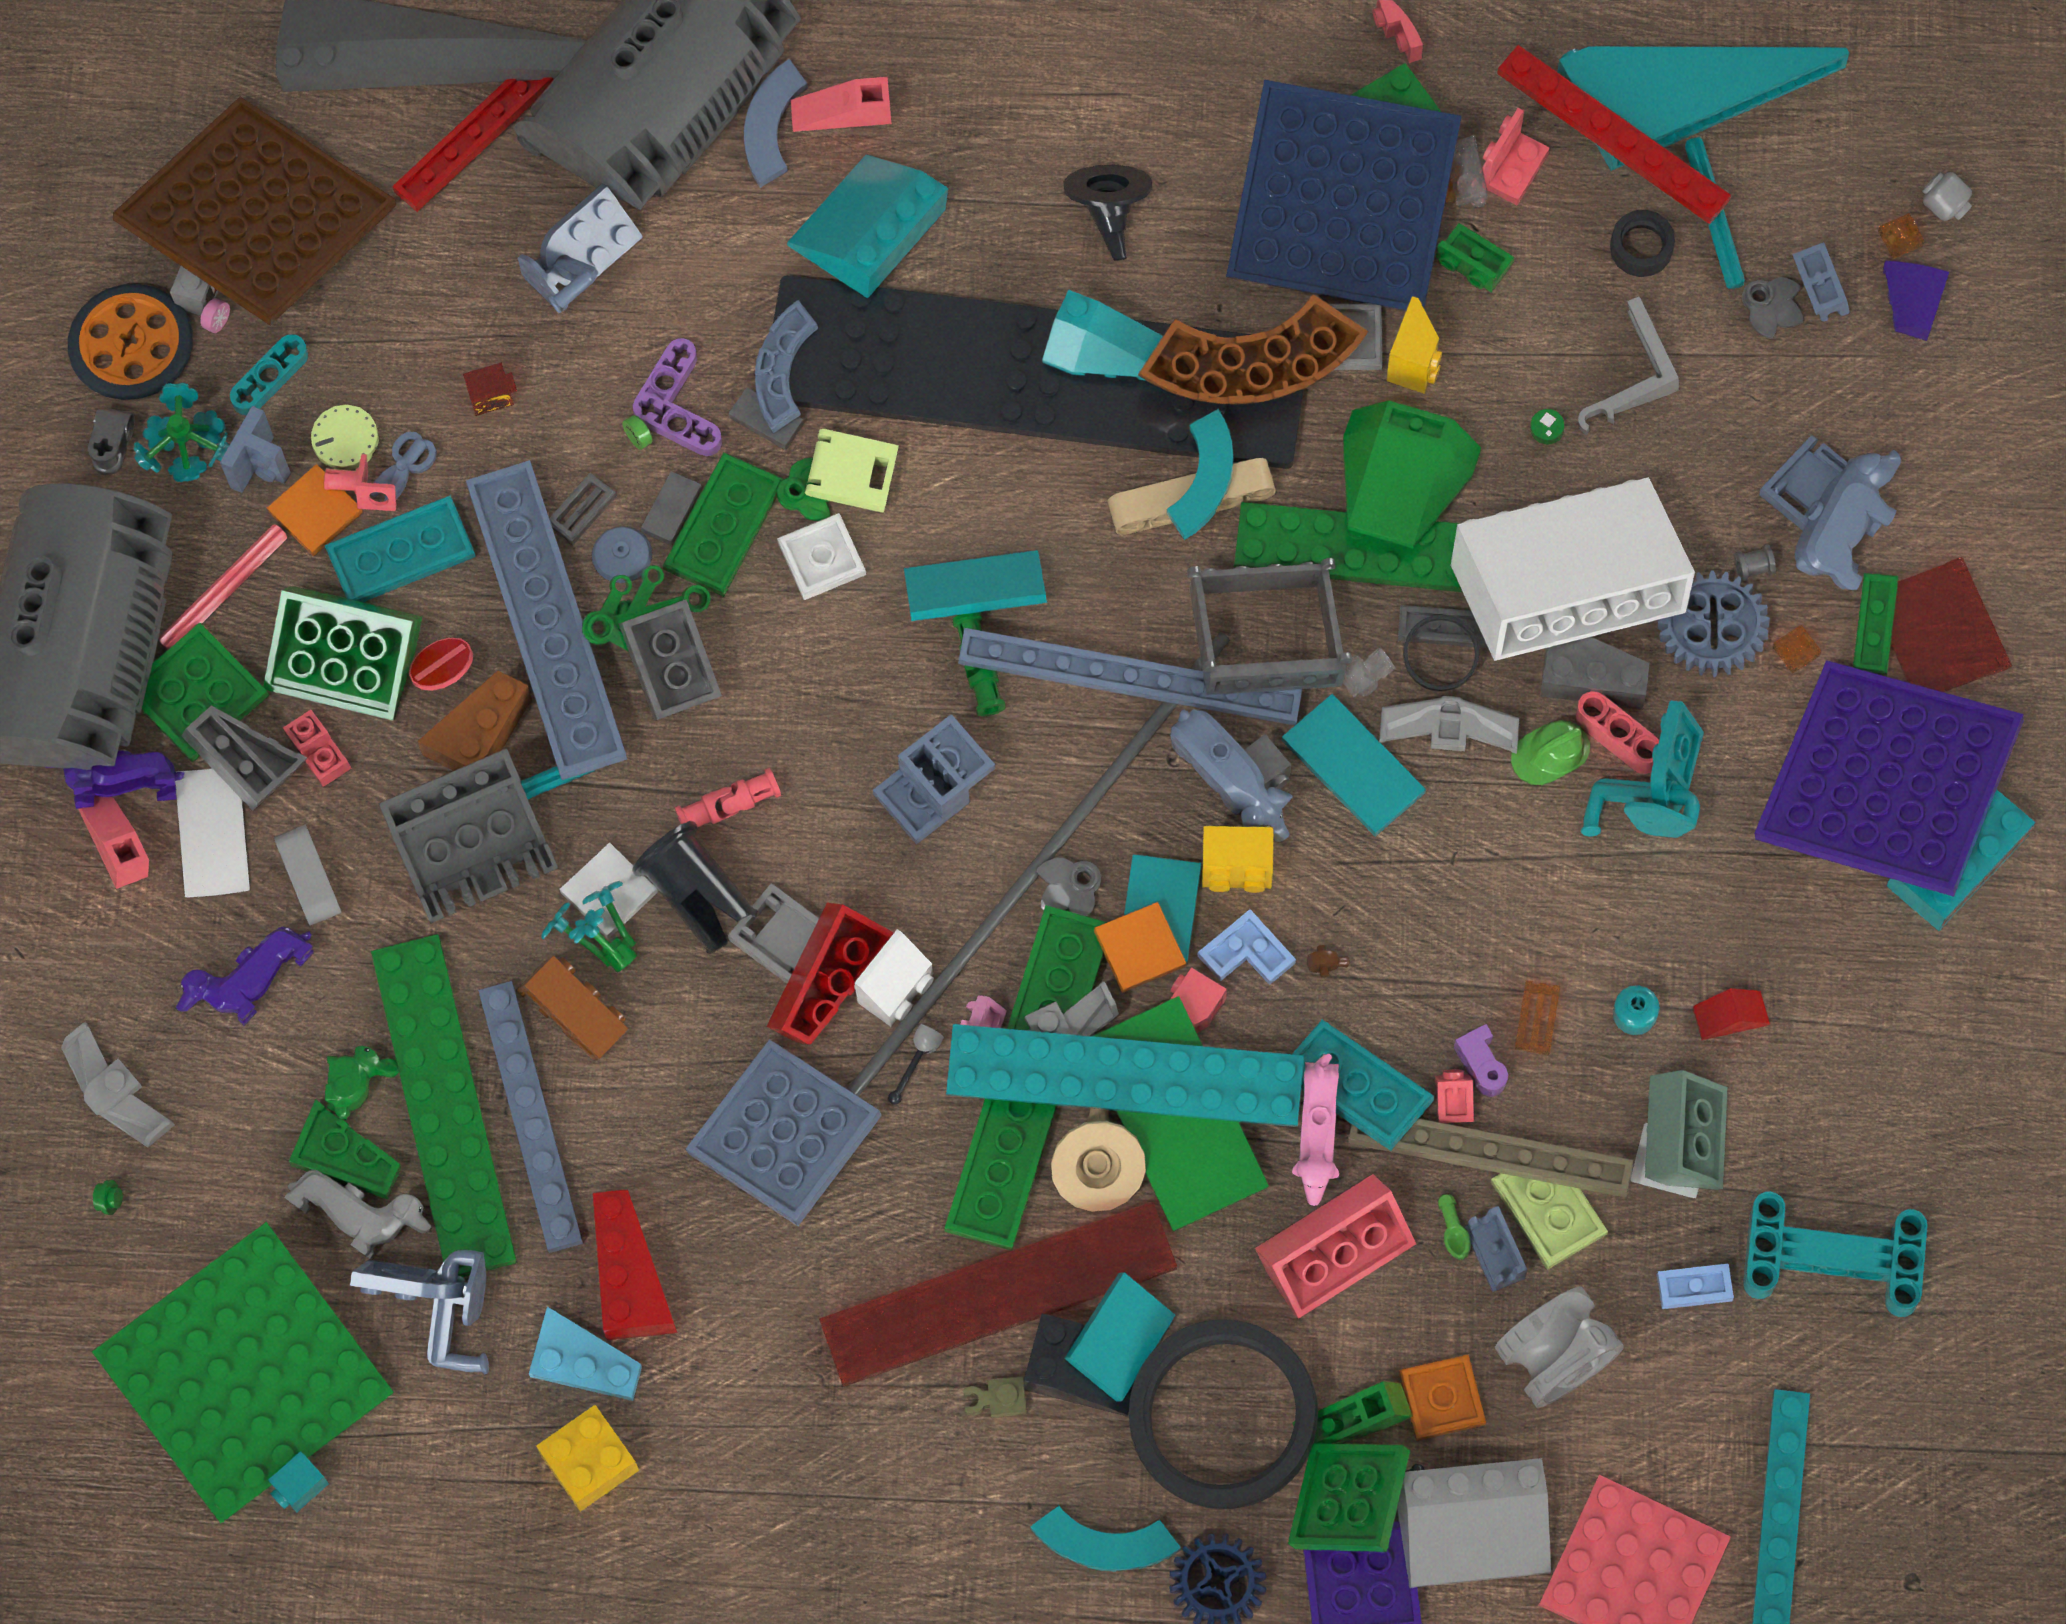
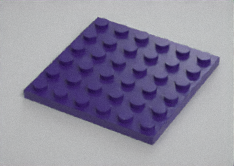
M1826 660L1755 830V840L1954 897L2024 722L2023 714Z

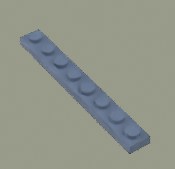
M510 981L478 990L548 1252L552 1253L583 1244L513 982Z

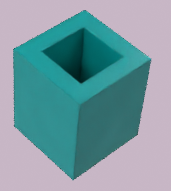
M301 1451L268 1480L274 1487V1490L270 1493L271 1496L283 1509L290 1505L296 1513L329 1485L325 1477Z

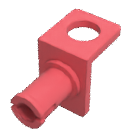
M361 454L359 468H356V471L326 468L324 477L325 490L354 491L357 496V509L396 510L395 485L367 483V454ZM373 492H381L386 494L388 500L377 502L372 500L369 495Z

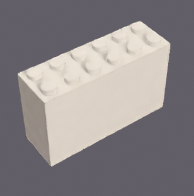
M1649 477L1640 480H1628L1623 484L1607 488H1596L1591 492L1575 496L1567 495L1558 500L1542 504L1534 503L1526 508L1502 511L1493 516L1469 519L1464 523L1457 524L1451 567L1494 661L1686 613L1695 574Z

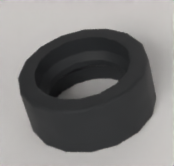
M1634 210L1623 215L1615 224L1610 242L1611 257L1617 267L1629 275L1636 277L1655 275L1661 272L1670 262L1675 245L1674 230L1668 220L1659 213L1649 210ZM1634 228L1652 230L1662 240L1661 251L1657 256L1649 259L1633 257L1623 248L1624 235Z

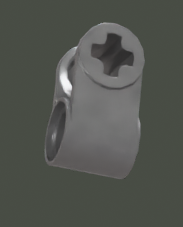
M104 407L98 408L88 444L89 455L92 458L94 469L98 473L111 475L120 470L128 442L134 430L135 417L133 413Z

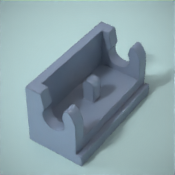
M1823 242L1792 254L1815 314H1819L1821 321H1827L1828 315L1838 311L1840 316L1849 314L1850 310L1846 296L1825 243Z
M1499 1206L1489 1209L1487 1215L1482 1218L1472 1217L1465 1228L1470 1235L1471 1246L1492 1292L1524 1280L1527 1273L1526 1265Z

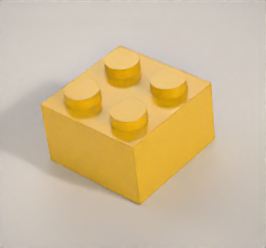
M1204 826L1202 887H1209L1214 892H1226L1230 888H1244L1246 892L1259 893L1263 892L1265 888L1271 889L1273 874V827Z
M596 1405L536 1445L541 1457L580 1512L639 1471L636 1461Z

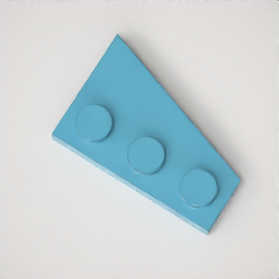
M547 1307L529 1376L633 1401L642 1369L641 1364Z

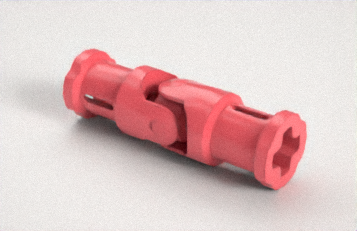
M769 767L765 769L764 774L747 781L744 779L738 780L731 787H723L701 796L700 801L683 808L680 806L674 808L680 824L694 821L698 828L709 822L714 825L737 814L740 810L752 809L755 807V803L771 796L778 798L781 796V792ZM717 800L722 805L723 811L716 810L715 804Z

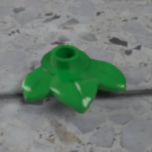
M804 458L793 464L789 477L780 482L776 492L777 498L784 508L798 510L806 519L821 521L830 517V510L826 504L828 500L810 497L805 494L808 484L821 485L808 482L813 458ZM789 489L796 490L799 493V495H792L789 492Z

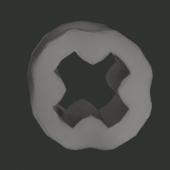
M1769 544L1763 545L1761 550L1748 553L1737 551L1734 553L1735 566L1741 581L1748 580V576L1765 572L1769 575L1776 573L1775 559Z

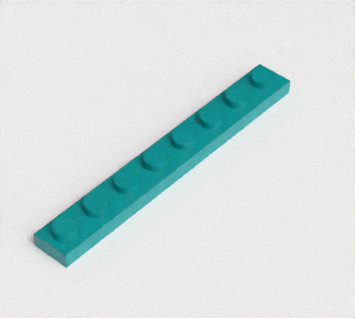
M1778 1389L1773 1391L1752 1624H1790L1810 1393Z

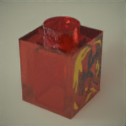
M502 362L463 374L475 416L514 405L511 393L517 392L512 372L505 374Z

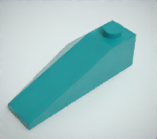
M1068 290L1055 317L1042 363L1072 375L1085 376V373L1105 374V377L1116 378V375L1145 380L1138 376V373L1162 338V335L1097 300Z

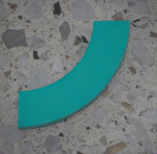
M1219 409L1189 425L1190 432L1196 441L1199 451L1198 470L1188 491L1175 504L1167 508L1168 517L1184 540L1199 531L1215 515L1216 509L1227 494L1233 473L1232 440L1225 419Z
M1057 1506L1030 1526V1529L1039 1540L1061 1557L1087 1566V1568L1116 1572L1119 1570L1143 1569L1158 1564L1181 1551L1180 1545L1160 1519L1152 1525L1134 1532L1104 1533L1079 1524L1066 1514L1060 1506Z

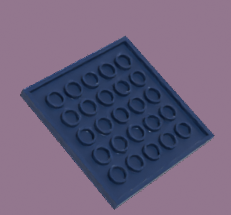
M1264 80L1226 277L1359 303L1380 305L1381 307L1407 311L1413 296L1419 298L1423 308H1425L1462 116Z

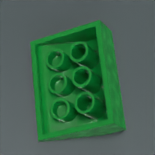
M296 586L288 587L281 591L263 687L268 691L395 720L410 665L416 651L422 616Z

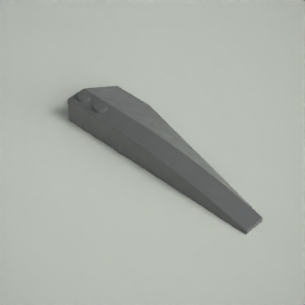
M285 0L276 48V76L283 92L504 82L506 79L526 81L541 80L544 77H553L555 79L587 40L367 0Z

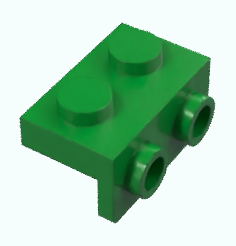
M1460 223L1457 224L1446 241L1441 240L1437 246L1436 258L1444 268L1452 272L1456 270L1467 277L1469 283L1479 289L1485 288L1491 293L1514 263V256Z

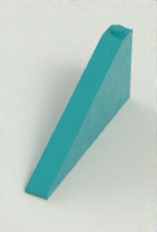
M1588 46L1581 50L1573 49L1565 53L1559 59L1557 72L1663 147H1667L1846 68L1849 51L1847 48ZM1596 144L1610 171L1625 165Z

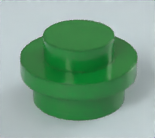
M106 1180L104 1183H98L95 1186L93 1205L97 1211H102L105 1215H113L122 1204L123 1193L116 1181Z

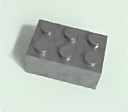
M686 599L619 624L654 720L722 696Z

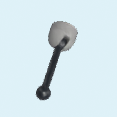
M920 1024L913 1038L917 1052L896 1090L888 1095V1100L891 1104L897 1105L901 1102V1093L922 1055L935 1052L942 1043L944 1036L934 1029Z

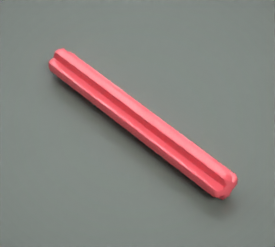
M276 524L272 525L159 637L158 640L162 647L169 650L198 623L202 624L287 539L284 530Z

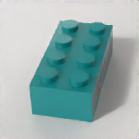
M1996 790L1954 897L1891 878L1887 883V887L1934 928L1940 931L2029 837L2036 822Z

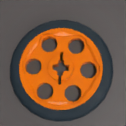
M122 284L108 288L93 296L79 310L68 334L67 352L76 375L91 390L105 397L119 400L141 399L160 392L164 385L172 383L180 376L189 361L193 348V329L184 308L175 304L170 294L153 286ZM121 306H134V314L127 319L120 318L117 312ZM154 315H162L166 318L165 324L158 329L148 326L149 319ZM102 324L109 328L107 335L103 338L98 339L91 336V330L96 325ZM134 335L137 344L131 343L129 347H126L123 339H130ZM158 345H166L170 348L168 356L163 359L154 358L152 351ZM106 354L113 358L112 364L107 368L100 369L95 366L96 359L101 355ZM132 365H140L143 367V373L139 378L130 379L125 376L127 368Z

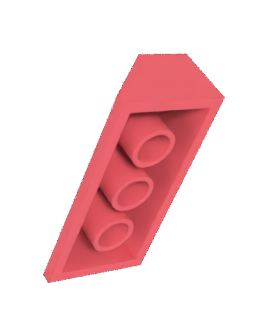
M1372 1174L1262 1243L1255 1250L1268 1276L1299 1319L1416 1245V1242L1391 1190Z

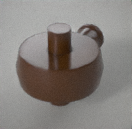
M1325 945L1317 946V952L1307 956L1309 971L1320 973L1321 978L1329 977V971H1333L1338 967L1347 968L1350 964L1348 956L1338 957L1337 952L1326 950Z

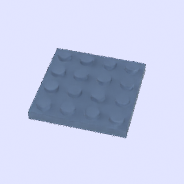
M769 1039L687 1146L686 1151L689 1155L796 1226H799L882 1115L880 1110Z

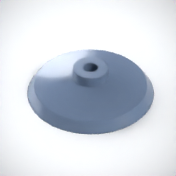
M620 526L605 531L596 540L592 549V562L596 571L609 581L616 575H626L631 581H634L641 577L643 569L650 566L652 561V547L649 540L642 532L631 527ZM618 579L616 583H625V581Z

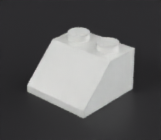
M898 929L855 982L858 1004L890 1027L897 1019L902 1021L907 1016L913 1006L910 1002L918 992L924 994L934 980V977H932V963Z

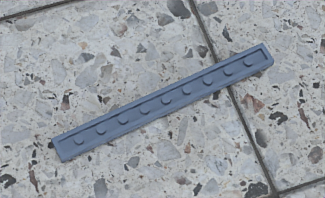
M964 628L958 664L1289 725H1296L1302 689L1206 695L1203 671Z

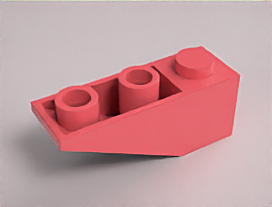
M888 77L854 79L792 99L793 132L892 124Z
M95 795L94 807L79 808L78 810L115 888L118 889L147 878L149 858L133 826L113 797Z
M1193 968L1189 970L1186 976L1180 974L1170 991L1173 993L1171 999L1177 996L1180 997L1196 1033L1210 1025L1225 1002L1227 995L1226 988Z

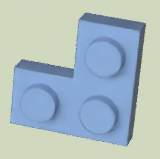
M1251 909L1198 952L1199 959L1219 981H1222L1247 960L1270 985L1296 964V959Z

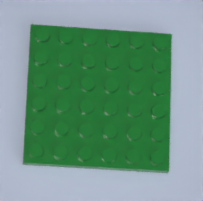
M264 1222L91 1351L220 1524L269 1488L271 1483L268 1480L300 1451L307 1458L394 1393L267 1222Z

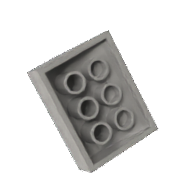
M1542 1458L1405 1472L1397 1509L1410 1588L1551 1573L1548 1492Z

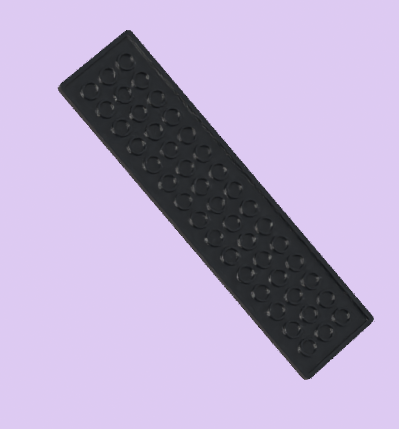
M788 275L783 276L780 280L773 323L790 305L799 300L818 326V329L798 349L790 369V392L794 403L798 407L1199 458V451L1196 441L1190 432L1189 425L1219 409L1230 432L1233 462L1239 463L1251 459L1264 458L1267 460L1269 467L1289 469L1293 466L1304 389L1264 402L1216 404L1196 401L1168 392L1146 380H1139L1137 377L1116 375V378L1105 377V374L1085 373V376L1072 375L1042 363L1053 323L1059 311L1056 309L877 287L866 298L843 282ZM1133 319L1162 336L1171 325ZM1192 327L1199 331L1214 334L1217 337L1235 338L1236 336L1252 335L1246 333Z

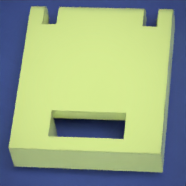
M820 429L818 439L821 441L816 442L808 482L820 484L821 486L808 484L805 494L810 497L884 513L899 445ZM874 465L887 466L882 490L869 487Z

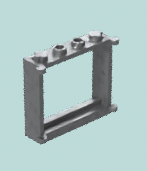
M1326 558L1321 561V564H1313V562L1292 566L1272 564L1259 568H1249L1247 566L1226 570L1206 568L1204 571H1201V568L1198 566H1192L1187 569V577L1192 578L1189 591L1206 695L1342 686L1346 672L1345 663H1352L1353 660L1351 653H1343L1328 570L1335 569L1336 567L1333 558ZM1317 587L1329 659L1216 665L1204 594Z

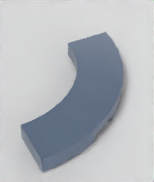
M790 59L779 65L762 82L754 94L746 114L744 125L745 152L751 173L760 188L788 172L787 165L782 159L778 147V125L781 116H783L791 104V100L808 89L807 82Z
M799 300L790 305L769 329L770 332L762 348L759 349L756 359V397L761 413L773 434L801 415L790 392V369L800 346L818 329L817 323Z

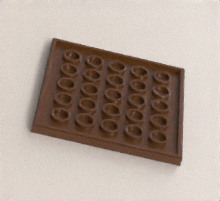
M240 96L113 212V221L271 326L395 208L396 199Z

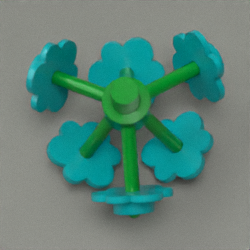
M186 383L166 384L162 388L163 393L160 394L159 400L162 403H166V407L171 411H175V414L162 419L157 415L148 418V428L143 430L142 435L148 440L150 451L145 449L139 442H135L133 449L136 454L134 458L143 469L148 471L151 468L154 472L158 473L162 466L154 456L162 449L171 451L174 448V442L178 443L181 457L173 461V465L168 468V473L173 475V479L177 482L192 481L199 478V473L207 470V464L204 461H200L198 456L188 458L185 442L192 439L197 442L199 447L215 451L208 464L209 467H212L215 460H222L230 445L225 442L228 433L225 432L221 439L220 434L225 430V422L221 418H217V413L214 410H209L206 413L197 412L193 418L194 424H190L185 417H182V407L185 409L191 408L193 402L198 399V391L189 388V385Z

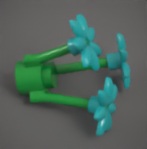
M621 881L613 882L608 886H604L601 891H595L586 896L582 901L584 905L598 898L602 907L606 906L622 937L621 940L615 936L607 941L599 932L600 928L597 925L604 921L600 917L605 911L603 908H599L596 911L589 910L585 915V920L579 919L575 921L576 928H571L569 926L570 922L562 917L571 905L569 902L561 906L553 920L543 930L541 938L544 940L553 928L561 934L564 931L569 935L570 939H574V943H580L597 956L606 967L611 966L617 973L623 970L637 957V953L632 949L636 942L627 932L613 904L615 900L611 894L612 890L622 886L623 883ZM586 934L589 938L594 937L602 946L601 950L583 936Z

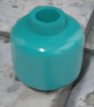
M1640 985L1629 986L1623 989L1616 997L1612 1011L1613 1020L1624 1033L1642 1035L1650 1031L1656 1023L1660 1010L1659 1000L1654 992L1647 987Z

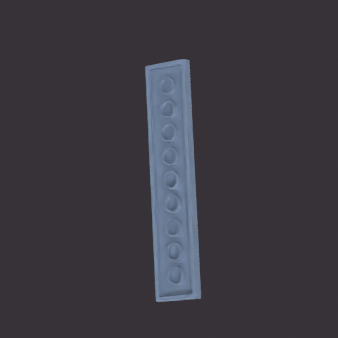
M530 460L466 480L561 779H568L627 760L590 642L586 640L582 633L583 621Z

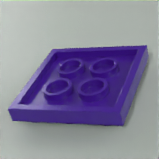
M1400 1522L1393 1523L1387 1552L1303 1550L1312 1624H1422L1417 1587H1409Z

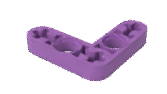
M684 338L676 339L667 346L635 398L633 412L635 416L642 419L648 429L699 455L712 456L722 446L719 428L715 424L673 403L697 362L694 344ZM683 350H687L688 359L684 357L680 359L677 364V372L673 368L677 361L675 352L682 353ZM671 376L675 381L671 388L662 390L656 386V381L659 377ZM650 404H653L655 412L663 416L661 424H659L658 415L648 412L645 416L641 407L648 408ZM680 417L686 420L687 425L682 431L675 432L668 427L670 420ZM696 425V433L703 437H706L709 433L712 434L714 442L707 441L705 445H702L700 437L692 433L693 426Z

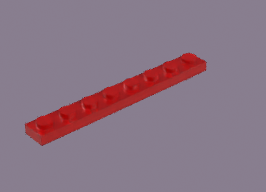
M1517 45L1498 67L1497 74L1708 224H1711L1730 201L1731 194L1521 46Z

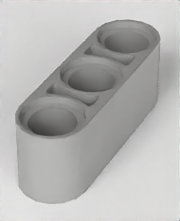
M306 824L273 837L309 926L341 914L342 911Z

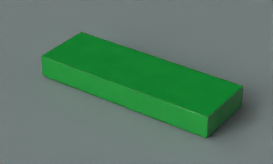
M1864 573L1853 668L1887 677L1898 576Z

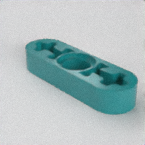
M293 334L282 337L234 385L230 392V400L237 413L247 416L252 406L260 409L305 364L308 359V350L301 337ZM288 347L291 349L297 347L299 354L287 356L286 349ZM283 360L286 366L285 369H283L282 365L280 364V362L282 363ZM266 368H274L278 371V376L272 382H264L260 379L261 372ZM253 381H255L258 386L256 389H254L252 383ZM251 394L253 400L250 403L247 401L241 403L240 395L248 396Z

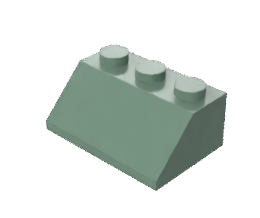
M1684 1070L1650 1076L1645 1178L1666 1186L1723 1189L1728 1087Z

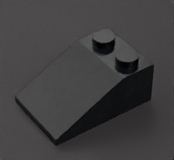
M1042 1313L1024 1377V1390L1128 1417L1133 1384L1124 1399L1116 1402L1064 1359L1085 1325Z

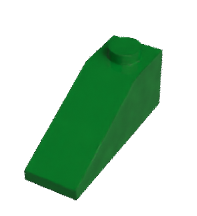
M1382 1381L1318 1410L1317 1430L1313 1444H1343L1384 1430L1413 1417L1401 1383Z

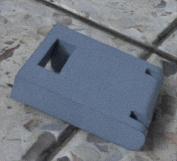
M1813 435L1765 483L1759 493L1763 499L1802 531L1809 521L1806 513L1802 515L1785 501L1781 495L1786 492L1808 511L1812 503L1821 498L1829 483L1847 465V462L1824 443L1814 454L1811 453L1810 450L1818 441Z

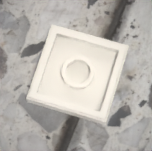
M840 513L777 538L803 600L866 575V570Z
M608 843L560 888L561 894L584 916L591 909L596 911L599 908H603L605 910L600 916L604 921L597 926L600 928V932L608 939L618 931L606 906L602 907L598 898L583 905L582 901L586 896L595 891H601L604 886H608L613 882L621 881L623 883L622 886L612 890L611 894L615 900L613 904L623 924H625L658 893V890L644 875L635 876L632 872L633 865L611 843Z

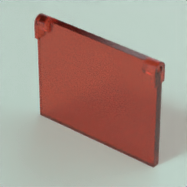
M1963 557L1898 581L1891 646L1908 683L1946 692L2012 667Z

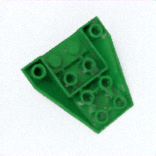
M1388 400L1352 410L1343 435L1347 529L1413 549L1472 479L1481 447L1454 419Z

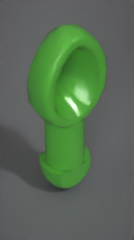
M1443 1194L1438 1199L1439 1209H1442L1447 1227L1444 1233L1445 1247L1453 1257L1458 1260H1464L1470 1252L1471 1238L1467 1229L1460 1224L1455 1208L1457 1203L1451 1194Z

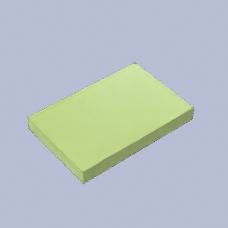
M1502 1173L1491 1179L1493 1187L1547 1270L1608 1233L1579 1188Z

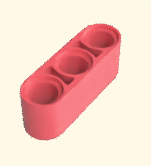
M1591 691L1582 695L1576 711L1575 719L1577 724L1634 771L1640 774L1651 773L1653 758L1644 759L1638 755L1637 751L1648 749L1653 753L1654 746L1659 743V739L1603 694ZM1586 707H1595L1601 714L1595 717L1589 716L1584 712V709ZM1621 728L1626 731L1627 736L1622 738L1615 737L1610 730Z

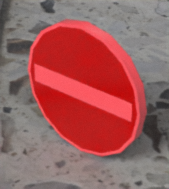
M446 638L426 646L416 655L410 665L409 676L413 684L421 690L433 691L457 682L472 664V649L461 638Z

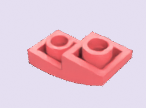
M1377 0L1376 8L1372 10L1377 28H1383L1386 38L1395 36L1400 53H1406L1409 63L1421 60L1423 43L1408 16L1393 0Z
M312 710L307 711L283 727L284 732L298 753L307 757L305 763L322 787L352 769Z

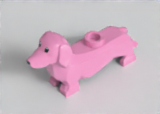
M1330 1054L1323 1055L1316 1063L1305 1062L1299 1161L1292 1170L1294 1175L1302 1178L1307 1201L1313 1206L1320 1203L1329 1179L1339 1176V1171L1333 1163L1339 1064H1329L1332 1059Z

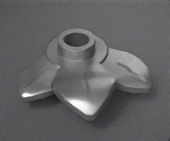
M1778 277L1768 283L1757 280L1746 285L1742 293V302L1750 311L1749 321L1753 329L1761 336L1771 339L1776 333L1777 326L1791 328L1802 324L1804 319L1801 310L1792 300L1799 292L1801 286L1795 281L1784 277ZM1761 295L1763 296L1764 301H1755L1753 299V296Z
M1054 858L1044 862L1037 868L1039 876L1049 883L1042 895V910L1047 905L1062 910L1069 909L1070 912L1083 916H1088L1095 906L1094 892L1098 889L1101 882V874L1096 865L1088 861H1079L1073 864L1065 858ZM1085 873L1090 877V882L1085 885L1080 884L1077 876Z

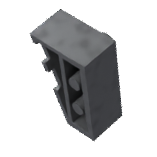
M1593 637L1548 647L1545 650L1540 697L1579 701L1585 693L1595 691L1606 696L1617 706L1643 709L1647 690L1649 663Z
M210 706L185 729L182 737L253 811L296 772L307 760V757L300 753L296 754L278 744V741L261 735L250 729V726Z

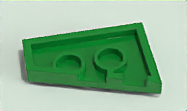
M316 1099L289 1160V1164L292 1167L306 1172L318 1170L333 1181L344 1185L350 1183L359 1190L385 1199H389L401 1170L400 1163L370 1140L365 1139L354 1131L348 1123L336 1117Z

